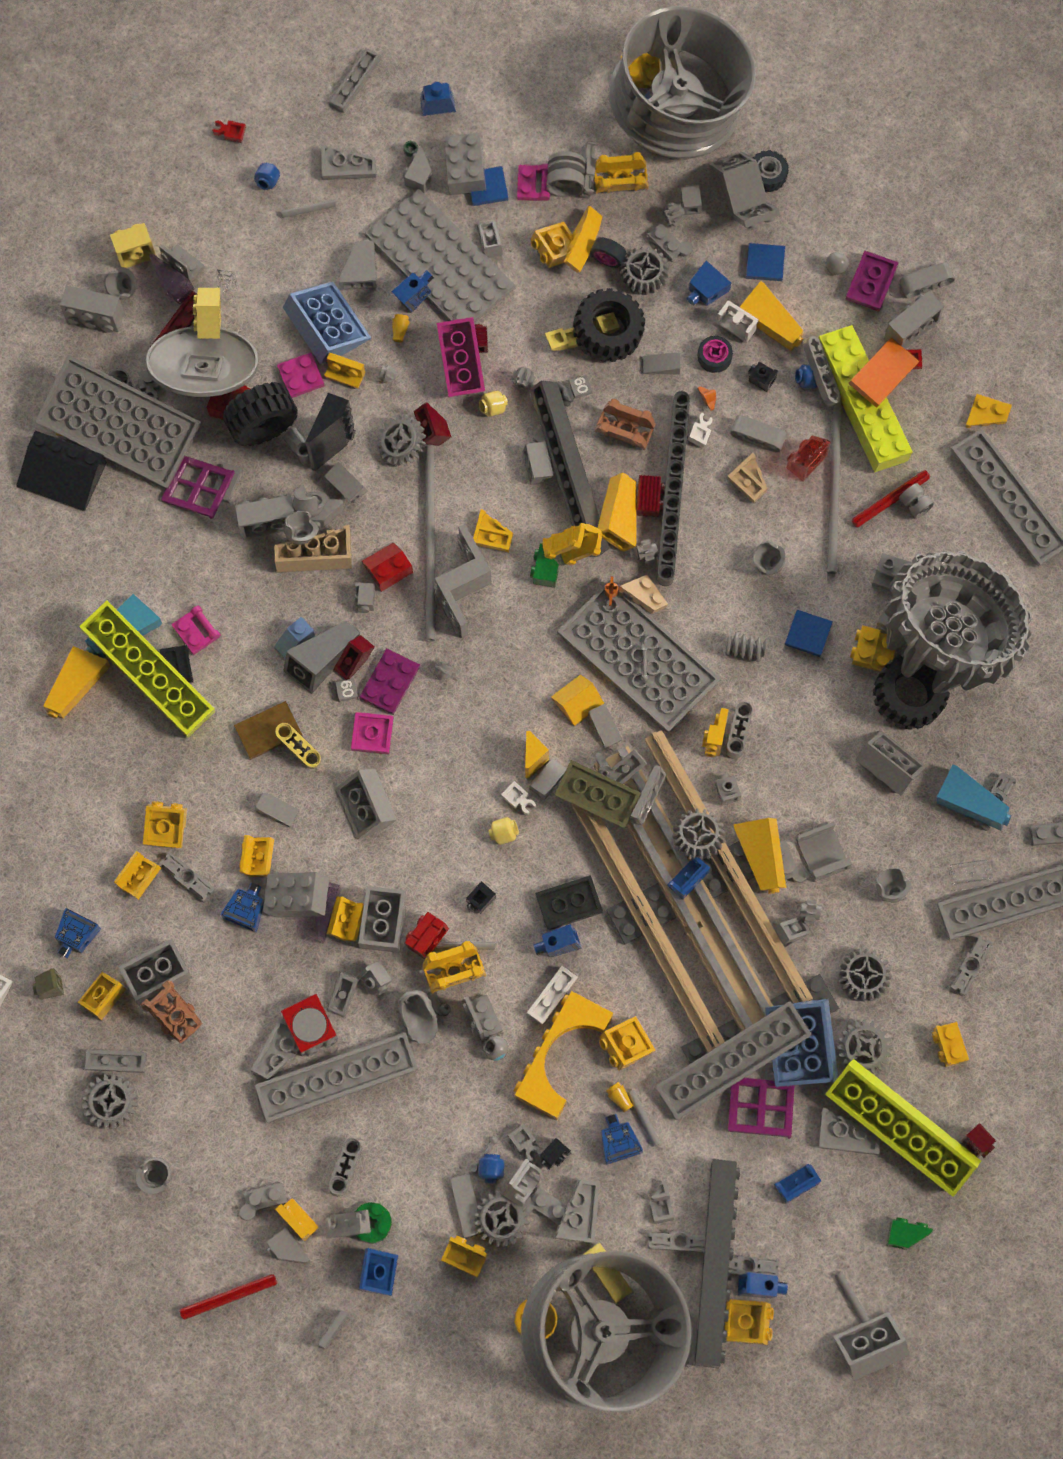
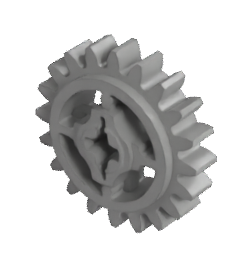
M405 414L402 417L396 415V420L389 418L390 424L384 422L385 430L379 429L382 436H377L381 440V442L376 444V446L381 448L378 453L383 455L382 459L392 465L400 466L402 464L406 466L407 461L413 463V456L419 458L417 452H423L420 446L426 445L422 441L426 437L422 433L425 429L420 426L421 423ZM408 428L411 430L412 438L410 437V433L408 432Z
M863 1020L862 1026L858 1021H855L856 1027L853 1028L849 1024L848 1029L850 1032L843 1030L842 1033L845 1035V1038L838 1039L840 1042H843V1045L837 1046L838 1049L843 1050L839 1057L845 1056L846 1059L843 1061V1064H846L859 1056H866L872 1063L859 1064L867 1070L870 1069L874 1074L875 1067L882 1070L881 1062L888 1064L885 1056H892V1054L887 1052V1049H892L893 1046L887 1045V1042L892 1039L884 1037L888 1032L887 1030L880 1032L881 1024L875 1028L874 1021L869 1026L866 1020ZM869 1031L875 1034V1036L866 1039L859 1032ZM853 1037L856 1042V1049L850 1053L849 1042ZM880 1041L881 1053L877 1058L874 1046ZM861 1042L870 1044L868 1047L869 1053L860 1050L862 1047Z
M104 1074L103 1081L97 1077L96 1085L91 1082L89 1083L92 1090L85 1089L89 1096L82 1099L88 1103L83 1105L82 1108L89 1109L85 1116L91 1117L90 1122L92 1124L97 1121L98 1128L104 1124V1128L108 1130L110 1124H112V1127L117 1129V1123L124 1127L123 1120L131 1121L128 1115L136 1114L132 1107L138 1106L136 1102H133V1100L138 1098V1095L132 1094L136 1089L134 1087L128 1088L131 1082L129 1080L124 1082L123 1076L116 1080L115 1074H112L111 1079ZM108 1087L103 1095L97 1097L100 1091ZM116 1087L123 1090L126 1099H121L117 1096ZM112 1098L114 1103H111L109 1106L106 1101H110ZM95 1104L103 1106L104 1117L98 1114ZM124 1107L118 1115L112 1117L117 1109Z
M496 1191V1197L489 1193L490 1200L487 1201L482 1198L484 1206L477 1205L481 1213L474 1214V1216L480 1218L479 1221L474 1222L475 1225H481L477 1232H485L482 1239L485 1240L490 1237V1245L495 1240L497 1247H500L501 1242H504V1245L508 1247L510 1240L513 1244H516L515 1237L523 1239L520 1232H528L524 1225L530 1224L528 1220H525V1217L530 1216V1213L523 1212L528 1206L523 1205L521 1207L508 1198L501 1196L499 1191ZM497 1203H505L500 1210L490 1209ZM513 1206L518 1212V1222L511 1218ZM506 1214L505 1218L507 1221L499 1224L498 1216ZM486 1216L491 1217L494 1221L492 1232L487 1226ZM506 1227L514 1229L507 1235H499Z

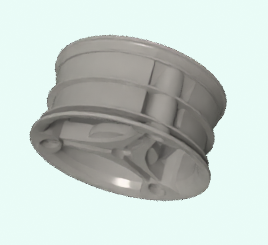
M670 6L654 10L639 19L626 37L622 59L616 65L609 82L608 96L612 113L623 131L637 144L651 152L681 159L704 156L717 150L732 135L737 125L739 111L749 100L754 89L756 80L755 61L745 39L732 25L719 16L688 6ZM680 51L701 58L717 71L729 92L724 101L706 93L699 79L683 68L678 55ZM646 52L653 57L660 58L662 71L655 76L651 84V97L648 100L633 83L628 69L636 58ZM693 114H699L712 119L688 120L683 118L689 117Z
M605 1251L579 1255L564 1260L552 1267L532 1289L522 1315V1349L534 1378L548 1394L561 1403L585 1411H632L647 1406L659 1399L672 1387L680 1376L688 1358L691 1343L690 1315L683 1294L677 1284L665 1270L653 1261L641 1255L625 1251ZM591 1267L617 1270L636 1281L644 1289L654 1306L647 1320L627 1319L621 1308L614 1303L603 1300L594 1301L580 1284ZM570 1289H575L584 1305L580 1306ZM561 1291L565 1295L574 1314L569 1325V1338L577 1354L568 1378H561L556 1372L548 1355L545 1341L547 1310L554 1293ZM658 1322L662 1326V1330L659 1333L655 1329ZM647 1324L646 1333L630 1334V1325ZM600 1328H603L605 1335H602ZM648 1336L652 1344L657 1347V1351L645 1375L634 1386L622 1393L600 1397L588 1385V1381L598 1364L608 1363L617 1359L624 1353L630 1340ZM584 1361H589L581 1380L577 1379Z

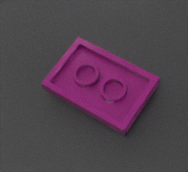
M864 250L845 300L880 312L899 262Z
M386 648L362 691L360 699L394 715L416 676L420 664Z

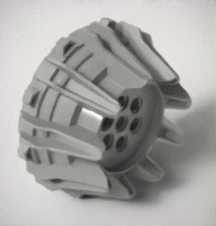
M960 550L957 553L947 551L938 553L928 552L926 556L920 553L913 558V564H904L889 585L892 599L884 609V613L888 616L887 648L893 651L906 643L908 645L903 653L902 674L906 678H910L924 664L936 670L932 690L938 694L945 693L960 685L962 689L967 691L985 682L995 684L1000 677H1008L1015 668L1014 660L1020 662L1027 653L1026 651L1030 647L1028 639L1032 635L1029 623L1032 620L1031 612L1027 611L1020 593L1010 583L1009 577L1005 573L996 570L987 562L971 557V555H967L966 552Z

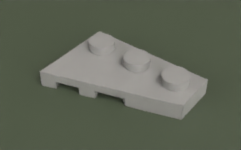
M321 144L323 180L376 177L375 157L359 153H349L340 148L333 149Z
M279 1018L251 1068L253 1073L267 1080H270L300 1052L285 1020Z
M822 1107L818 1148L879 1155V1137L865 1126L856 1124Z
M578 1180L554 1239L594 1243L600 1182Z

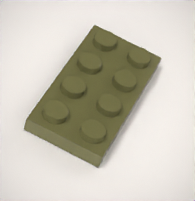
M571 760L554 795L618 826L626 828L641 792Z

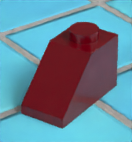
M425 402L413 411L416 420L425 429L422 432L426 435L422 439L423 442L428 445L440 446L451 438L447 421L429 403Z
M362 635L348 642L333 670L345 680L350 679L368 660L375 646Z

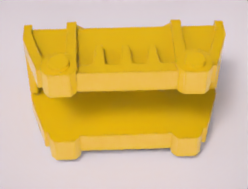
M635 152L632 155L614 157L600 155L595 163L594 180L596 194L598 192L610 193V191L648 190L647 166L641 153ZM644 169V172L639 173L638 176L631 174L634 170ZM606 172L610 176L604 179L602 176H597L596 173Z
M580 523L579 526H571V528H567L561 533L551 534V537L543 538L544 556L554 559L557 555L561 554L564 563L571 566L580 559L591 555L597 556L601 552L602 531L590 524Z
M464 941L461 946L440 953L430 952L422 964L431 994L439 990L444 991L448 987L470 980L475 981L477 978L486 977L478 950L470 941ZM476 955L477 959L473 960L470 965L462 964L466 958ZM455 967L459 969L460 973L454 975L449 974V970L451 968ZM434 968L443 970L440 971L439 975L427 973L428 970Z

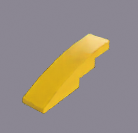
M591 206L586 208L572 234L574 238L568 247L570 251L564 260V263L576 273L581 272L590 254L603 218Z

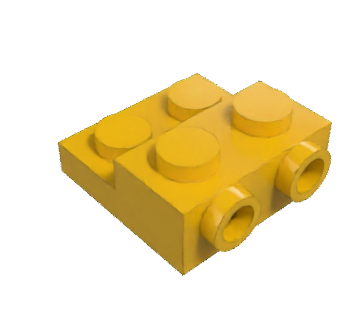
M644 53L628 67L629 73L637 88H651L655 76L660 72V58Z
M561 222L536 230L530 239L531 247L534 250L537 249L541 262L547 264L550 268L564 263L570 251L568 247L574 237L565 222Z
M862 625L861 630L857 629L854 640L858 641L856 647H852L850 658H853L852 664L880 672L890 660H893L895 650L891 651L887 648V634L880 633L881 630L864 625Z
M721 708L720 714L716 713L714 725H710L709 731L705 730L702 747H706L704 755L707 757L720 756L729 709Z
M152 801V805H147L143 844L182 848L187 808H182L183 804L171 803V807L163 806V802Z
M636 1016L604 1031L599 1036L600 1047L604 1051L607 1050L610 1055L609 1062L611 1066L617 1067L618 1071L655 1051L654 1046Z
M731 1299L727 1301L726 1309L729 1310L728 1322H725V1330H727L726 1342L768 1345V1341L772 1340L773 1334L772 1329L769 1328V1322L774 1318V1309L771 1307V1304L761 1301Z

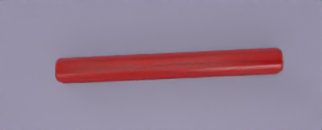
M923 470L852 519V523L855 527H860L900 500L901 494L910 486L916 483L922 485L928 481L930 474Z
M274 1274L184 1307L180 1309L181 1318L183 1320L275 1286L277 1285L276 1277Z

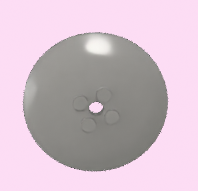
M194 326L172 331L156 340L148 350L146 366L151 378L161 387L171 392L193 397H209L235 391L248 383L258 369V354L248 339L234 331L220 328V339L198 338L197 331H194Z

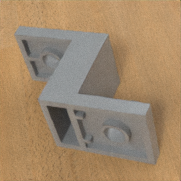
M739 152L708 163L710 171L720 176L732 219L751 229L757 227L758 223L771 222L775 220V217L780 216L779 209L767 201L757 160L743 152Z
M466 524L458 527L459 534H457L459 541L457 542L460 549L466 551L468 562L436 577L435 585L433 586L438 602L442 601L446 617H451V625L456 634L459 633L461 638L468 635V624L456 601L492 584L491 570Z

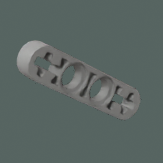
M812 336L804 341L803 349L810 368L814 373L823 402L827 406H833L841 400V395L821 341L817 337ZM816 359L821 362V367L816 363ZM822 376L827 378L828 384L823 381Z

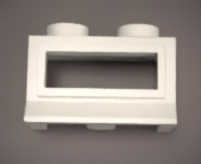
M729 300L718 313L717 324L746 343L756 331L758 319Z

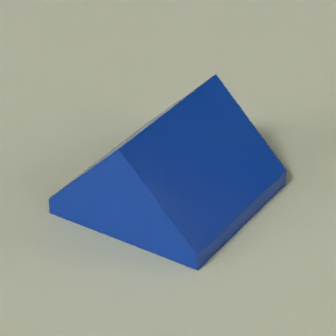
M365 1248L359 1290L361 1292L392 1296L398 1255Z

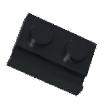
M187 645L160 649V654L189 683H194Z

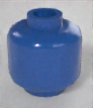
M262 163L254 175V181L262 190L273 189L280 178V171L272 163Z
M801 365L795 373L796 383L805 389L818 388L810 365Z
M484 1154V1157L479 1159V1178L485 1179L487 1184H497V1180H501L504 1177V1160L497 1154Z

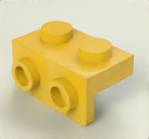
M244 835L242 856L239 863L240 873L248 877H267L270 874L274 845L273 838H254L250 835Z
M136 851L121 873H119L114 883L124 892L139 900L161 867Z
M337 896L326 934L342 941H356L362 922L364 903H355L342 896Z
M457 1235L455 1238L450 1237L441 1261L478 1278L488 1256L485 1253V1248L474 1244L472 1247L466 1244V1239Z

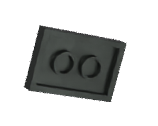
M591 875L535 893L547 931L603 913Z

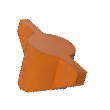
M701 386L698 387L705 405L709 407L710 411L714 410L717 400L716 391L714 389L708 390Z
M611 576L610 583L605 585V595L609 598V606H612V598L616 597L618 593V585L613 583V576Z

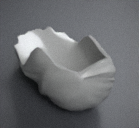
M420 990L405 993L399 1000L401 1020L412 1040H416L419 1044L430 1043L435 1038L436 1032H438L437 1016L432 1007L431 1000Z

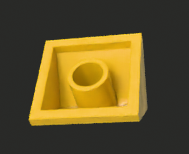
M581 674L551 696V699L574 726L588 717L590 710L604 704L594 684Z
M526 731L525 777L530 778L549 761V749L531 731Z
M101 972L77 1003L102 1021L126 989L120 982Z

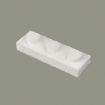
M561 966L527 1014L541 1025H544L578 977Z

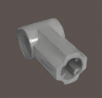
M296 428L286 431L283 439L296 454L300 463L304 465L311 464L309 454L302 455L303 452H308L306 440Z

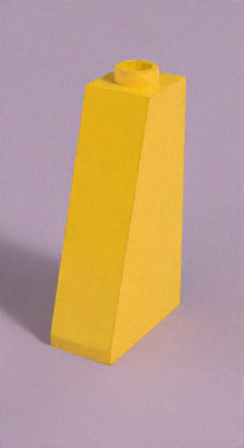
M760 281L741 304L740 308L758 319L756 328L790 351L795 347L798 348L804 340L802 338L804 330L769 288Z
M622 472L610 478L597 528L602 531V538L623 552L636 547V481Z
M73 646L43 705L47 712L46 714L55 719L57 717L64 719L109 669L110 664L108 660Z
M764 818L733 824L760 890L768 891V894L780 893V889L786 888L777 819Z

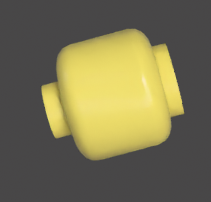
M500 391L485 393L481 396V400H479L480 411L488 417L504 413L508 404L506 396L502 395Z
M509 817L493 821L491 829H489L491 840H495L499 845L515 841L516 836L519 834L515 820H511Z

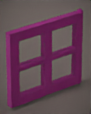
M184 456L161 501L213 519L235 471ZM187 465L202 469L196 483L181 478ZM209 472L224 476L219 490L203 486ZM178 483L193 488L187 501L172 497ZM200 491L216 495L210 509L195 504Z
M743 1078L732 1085L728 1132L787 1137L790 1139L792 1137L795 1085L775 1087L774 1080ZM739 1086L759 1088L758 1104L738 1102ZM767 1088L786 1090L785 1106L766 1105ZM738 1108L757 1109L756 1126L737 1124ZM765 1110L785 1112L784 1128L764 1127Z

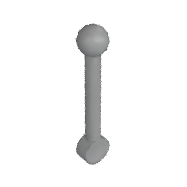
M642 644L643 675L641 680L647 682L649 679L647 676L648 645Z
M496 1137L490 1139L489 1145L479 1159L484 1157V1154H487L493 1145L497 1144L498 1139ZM479 1159L470 1166L471 1172L476 1173L478 1171Z

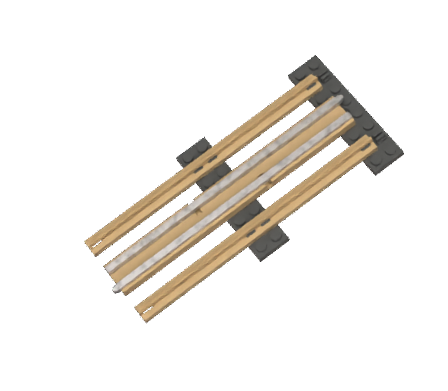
M663 731L653 732L651 736L645 738V742L658 766H661L666 773L665 778L685 814L687 815L689 810L695 813L697 808L699 813H702L706 808ZM629 747L619 749L618 753L606 759L601 753H596L597 762L594 763L596 772L604 765L611 768L614 767L631 752ZM640 769L624 785L642 793L647 779ZM656 797L643 825L637 824L632 817H630L627 828L658 882L641 891L602 818L570 803L624 900L606 909L622 941L626 945L641 936L645 938L699 1037L681 1047L690 1064L766 1016V1007L784 1005L789 1001L797 1003L828 999L830 1014L839 1010L836 1001L820 974L805 982L802 980L747 882L755 876L740 841L728 847L725 842L721 843L722 849H717L716 855L710 853L711 857L709 859L705 858L702 860L710 867V871L682 900L667 884L685 867L691 858L689 855L687 857L684 856L685 851L679 853V846L674 845L675 839L672 836L675 832L673 831V826ZM704 825L707 830H710L711 833H714L708 825ZM701 828L699 833H697L698 837L701 836ZM727 891L733 897L785 990L784 993L771 1000L768 998L714 901V898ZM675 918H678L733 1017V1020L718 1028L661 927Z

